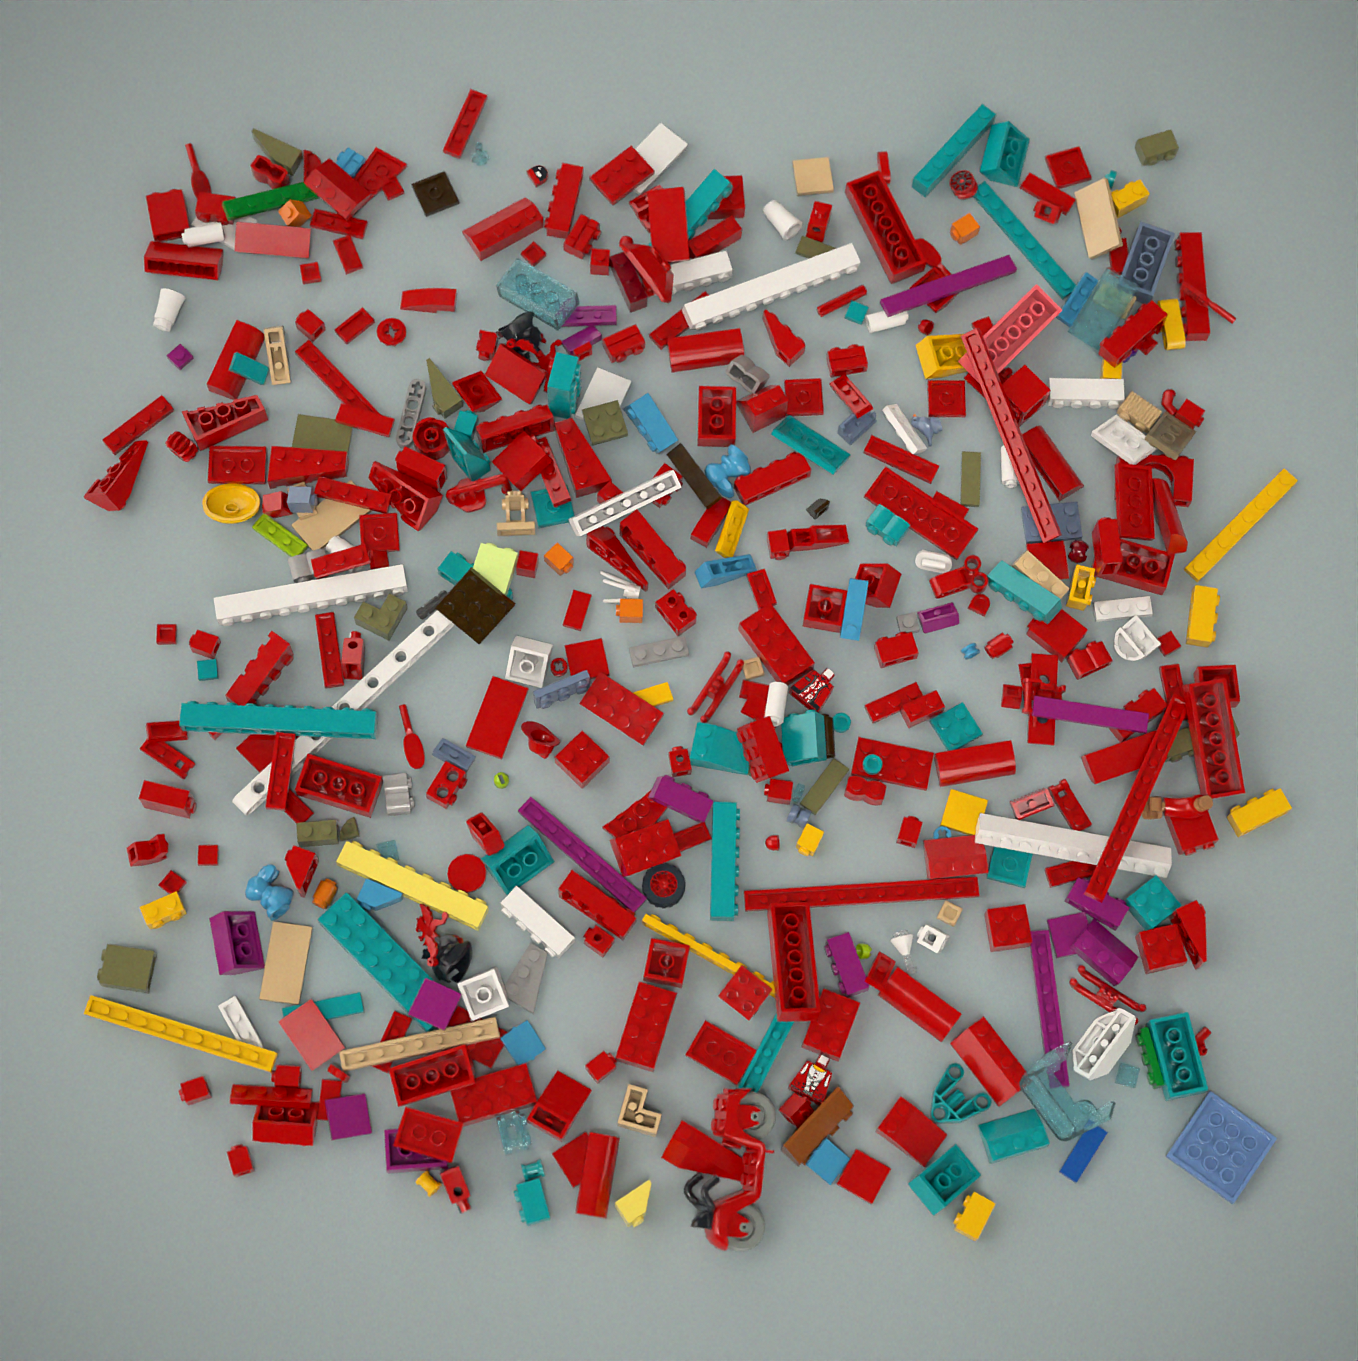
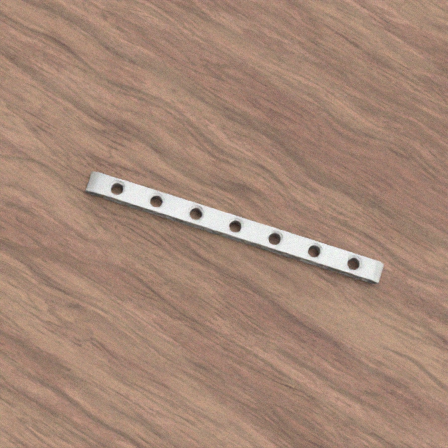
M437 610L332 707L335 710L348 707L362 711L454 626L452 621L448 620ZM427 630L434 631V634L431 636H426L424 633ZM399 656H405L406 660L403 662H398L397 658ZM373 681L378 682L377 687H375V688H370V687H369V684H370L371 682H373ZM309 736L298 737L295 741L291 776L304 765L307 754L315 755L333 738L321 737L319 740H313ZM272 762L232 800L246 816L251 814L267 799ZM258 786L265 787L261 793H256L255 789Z

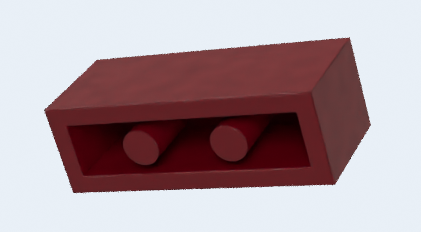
M624 252L610 256V268L629 312L647 307L646 293L630 259Z

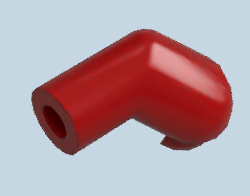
M1167 389L1162 394L1161 405L1168 413L1174 416L1178 411L1172 404L1176 392L1173 389Z
M1205 1026L1195 1036L1200 1056L1207 1054L1208 1049L1205 1046V1040L1212 1034Z

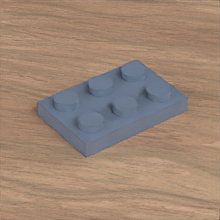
M1078 502L1050 504L1062 536L1048 542L1082 539ZM1022 506L1021 514L1026 544L1042 543L1043 541L1029 506Z
M585 670L533 691L536 708L545 709L550 707L553 702L558 700L562 702L569 699L573 694L577 693L580 695L588 691V688H590L588 671Z

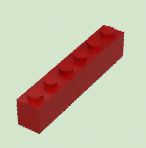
M1180 232L1178 238L1174 241V249L1178 252V256H1176V267H1179L1177 283L1181 287L1182 282L1185 281L1207 296L1202 232ZM1179 290L1178 298L1179 301H1182L1180 313L1181 318H1183L1185 341H1207L1210 335L1208 306H1202L1203 303L1200 305L1197 303L1198 299L1194 301L1195 298L1192 299L1193 296L1190 298V294L1187 296V293L1184 294L1182 290Z

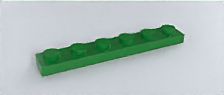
M303 182L223 201L222 207L227 220L230 221L282 208L289 200L307 202L319 199V197L308 189Z

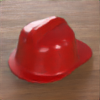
M526 721L521 725V730L528 737L529 749L544 759L548 758L554 747L560 744V740L540 723Z

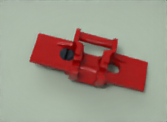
M1031 654L1030 678L1023 679L1025 698L1022 713L1029 716L1028 744L1051 746L1055 744V720L1032 716L1033 687H1037V696L1062 700V693L1066 692V685L1057 687V655ZM1039 677H1047L1049 683L1046 684L1042 682V680L1039 679Z

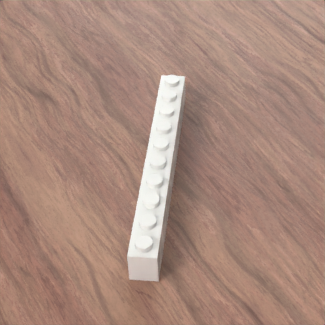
M850 243L684 304L682 312L690 330L695 328L700 330L705 328L708 323L713 322V324L723 321V318L727 316L732 318L739 315L741 311H752L757 308V305H768L776 298L784 299L790 296L792 292L797 291V293H800L811 285L816 287L823 284L825 280H835L841 274H852L857 271L861 262L853 244Z
M403 564L215 597L214 605L219 625L231 626L234 622L248 623L253 621V619H269L274 615L287 616L291 612L296 611L304 613L313 608L326 609L330 605L343 606L347 602L352 601L360 603L369 598L382 599L389 594L400 596L404 592H408Z
M983 813L979 815L975 833V843L1097 865L1109 838L1103 835ZM1129 841L1118 869L1167 878L1172 865L1171 848Z

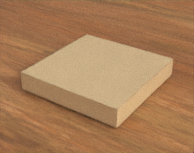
M829 157L793 160L797 196L832 193L834 191Z

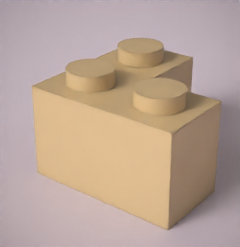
M628 1084L617 1126L656 1137L662 1114L644 1110L643 1107L648 1090Z

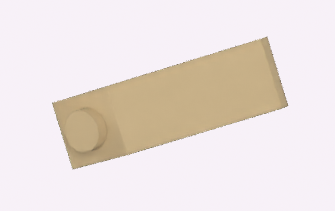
M283 325L264 328L272 385L291 383Z

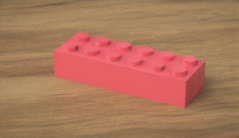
M1037 284L983 336L997 373L1003 370L1062 311ZM966 352L958 362L978 381Z

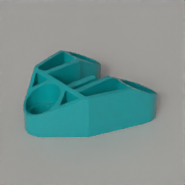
M952 1063L948 1066L932 1093L930 1118L935 1123H961L987 1111L992 1104L989 1095L979 1093L966 1102L957 1112H954L953 1109L966 1098L963 1093L957 1089L945 1101L942 1099L964 1076V1069L958 1063ZM951 1068L959 1069L960 1076L958 1078L950 1076L949 1071ZM979 1097L987 1100L988 1104L985 1108H980L977 1105L976 1101ZM936 1109H942L945 1112L943 1119L935 1118L934 1111Z

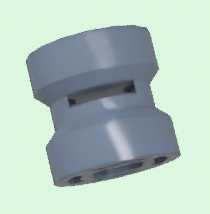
M793 804L787 822L797 823L799 827L805 828L812 811L808 809L803 810L799 805Z

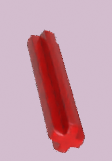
M860 285L818 306L817 312L820 317H823L851 303L852 300L855 301L866 295L867 290L864 285Z

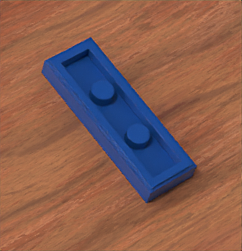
M1090 1122L1059 1173L1072 1182L1077 1183L1108 1132Z

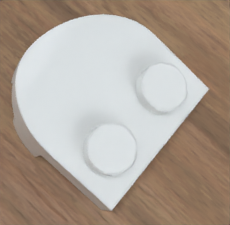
M1137 615L1115 633V650L1126 660H1142L1161 645L1160 641Z

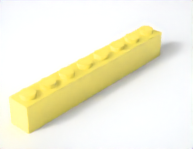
M346 841L336 861L339 867L362 878L370 879L401 892L403 897L429 906L431 910L440 914L447 912L449 918L479 931L489 911L485 901L479 898L471 899L466 892L462 890L456 892L450 889L451 886L447 883L440 882L439 884L433 881L434 878L427 874H417L414 868L407 865L402 867L398 865V861L390 857L385 859L380 856L379 852L370 849V851L365 850L363 845L353 841L350 843Z

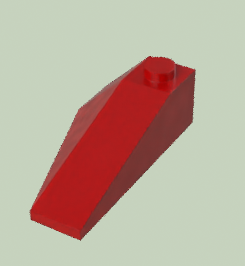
M146 440L135 441L119 457L120 462L112 467L110 466L106 470L108 474L102 480L97 479L83 497L107 511L123 509L131 495L148 442Z
M377 461L373 462L368 477L378 491L392 494L391 507L398 510L401 514L400 518L406 524L420 531L438 511L443 495L427 484Z
M601 526L586 534L587 548L634 584L641 586V589L646 592L648 590V582L616 535H614L615 532L607 526Z
M683 1120L680 1122L661 1157L679 1169L717 1175L718 1177L740 1181L741 1174L744 1173V1165L740 1156Z

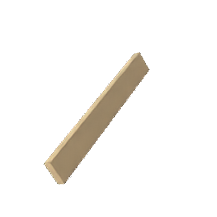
M496 1017L448 1027L445 1031L439 1029L339 1051L342 1071L346 1072L451 1049L464 1044L469 1045L500 1038Z

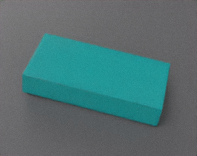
M238 352L234 353L229 371L260 385L264 384L269 370L268 366Z

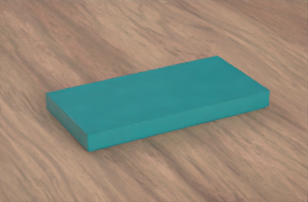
M788 415L771 433V435L833 475L850 457L848 452L791 415Z

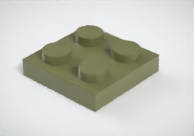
M618 400L582 409L592 446L628 436Z

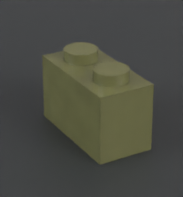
M1170 129L1138 139L1134 148L1142 166H1151L1161 160L1168 161L1173 159L1178 152L1179 146Z
M336 820L296 823L299 847L339 844Z

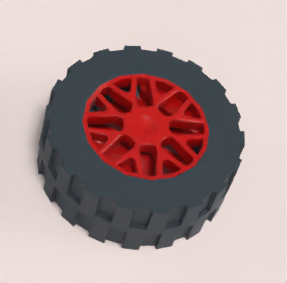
M668 863L659 864L647 870L643 877L642 891L651 905L653 904L657 908H670L682 899L685 892V878L676 866L669 865Z

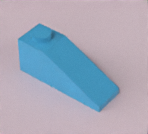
M751 554L706 561L694 573L702 589L718 586L747 576L748 573L757 571Z
M849 579L840 638L859 641L869 581Z

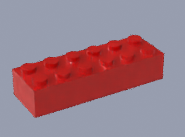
M880 170L847 182L845 194L890 283L894 284L923 272L926 260Z
M1226 678L1182 685L1200 794L1208 795L1214 799L1245 793Z
M809 902L770 903L767 918L777 1022L817 1021L821 1010Z

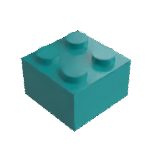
M1157 875L1125 900L1126 905L1130 907L1129 912L1145 931L1156 928L1176 909L1182 906Z

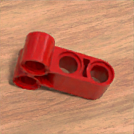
M970 555L965 559L963 567L931 578L929 583L935 598L940 599L967 589H971L976 594L983 593L988 584V577L986 574L979 572L981 567L980 558ZM973 563L977 568L970 569L967 564ZM981 580L984 585L977 586L974 581Z

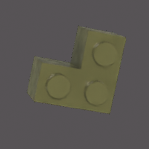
M391 594L387 596L381 609L363 601L354 616L355 624L390 641L407 611V604Z

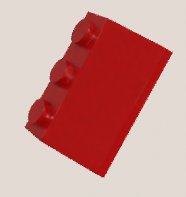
M330 158L316 167L303 182L308 189L347 222L371 195L369 191Z
M975 835L923 840L927 879L988 873L984 844L975 843Z
M311 1102L310 1109L257 1106L253 1118V1141L313 1146L317 1129L319 1102Z

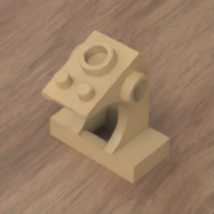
M509 491L505 495V499H502V510H506V522L497 523V536L535 535V521L525 522V509H529L528 498L524 497L522 491ZM510 511H521V520H510Z

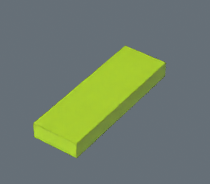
M264 513L252 526L254 531L290 557L303 554L308 548L305 542Z

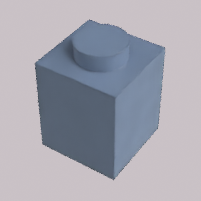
M289 486L287 505L290 511L295 513H313L318 498L317 494H314L312 487Z

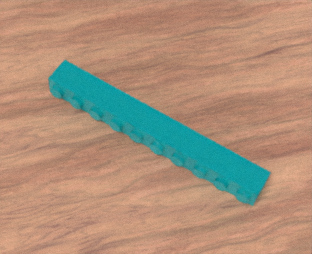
M188 701L187 703H181L179 726L182 731L262 735H276V732L309 737L376 739L378 716L376 711L368 708L357 711L352 708L335 710L333 707L315 709L313 706L296 708L293 705L276 707V705L266 704L263 707L252 703L240 706L236 703L218 705L216 702L199 704L196 701Z

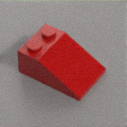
M1197 900L1176 909L1168 917L1171 924L1178 925L1183 947L1195 970L1199 969L1207 961L1206 911Z
M901 1096L875 1131L923 1167L926 1166L947 1136L943 1130L918 1108Z

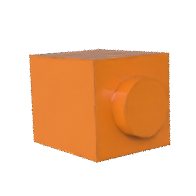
M289 200L278 211L286 225L301 227L312 216L303 201Z
M968 213L952 223L950 235L954 241L962 245L978 235L980 225L971 213Z
M556 543L544 555V562L561 576L564 572L567 574L573 568L574 557L559 543Z
M620 599V605H616V616H620L619 623H642L643 599Z

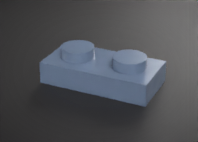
M444 738L441 739L432 753L434 757L443 762L447 761L465 772L468 771L476 758L473 754Z

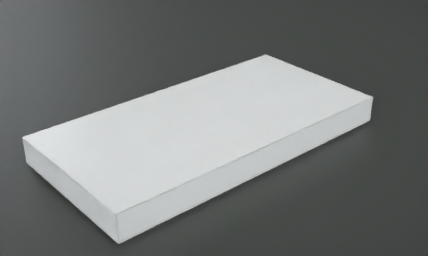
M662 123L635 149L655 170L653 176L633 190L638 195L645 193L688 148V144Z

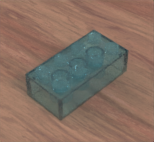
M519 258L515 260L496 284L499 297L525 312L533 311L535 318L556 330L562 327L580 304L576 291Z
M1106 268L1068 332L1099 351L1101 341L1106 337L1110 338L1141 286L1112 268Z

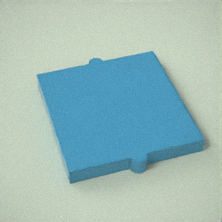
M528 1020L517 1027H512L510 1032L500 1038L517 1065L534 1060L535 1056L546 1050Z
M824 1138L819 1147L813 1150V1155L805 1165L831 1185L836 1177L842 1173V1169L850 1158L827 1138Z

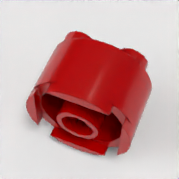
M434 417L420 420L416 424L412 435L415 450L434 460L443 458L450 451L443 431L445 427L449 428L448 425L442 420L434 419Z

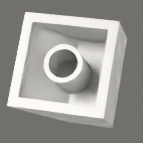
M516 636L511 645L505 679L542 688L553 645Z
M497 967L458 983L472 1021L509 1007L505 986Z

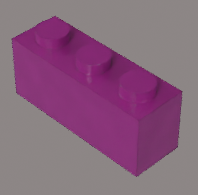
M668 775L657 777L648 797L698 823L705 822L714 802L709 799L708 794L701 791L696 793L692 791L691 786L685 783L680 785L675 782L673 777Z
M1078 878L1064 902L1116 931L1130 907L1122 899H1114L1109 896V892H1107L1102 903L1084 895L1089 880Z
M847 932L827 939L824 951L827 957H831L833 963L831 969L834 976L837 975L839 978L838 988L840 993L845 994V997L849 998L868 991L870 986L864 982L866 976L850 933Z

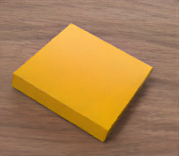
M951 789L940 826L963 834L975 835L980 813H985L988 800Z

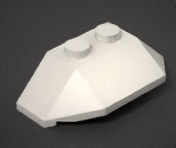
M1118 1008L1114 1012L1096 1018L1073 1049L1074 1071L1089 1080L1107 1075L1130 1045L1136 1017Z

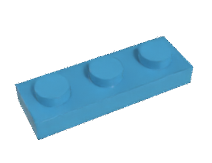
M1085 272L1056 318L1070 328L1073 327L1101 282Z

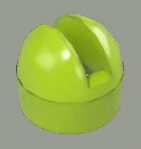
M499 772L494 776V785L497 788L503 789L508 786L509 777L506 773ZM498 776H502L505 783L501 784Z
M857 944L856 952L859 959H868L872 955L870 953L872 948L868 944Z

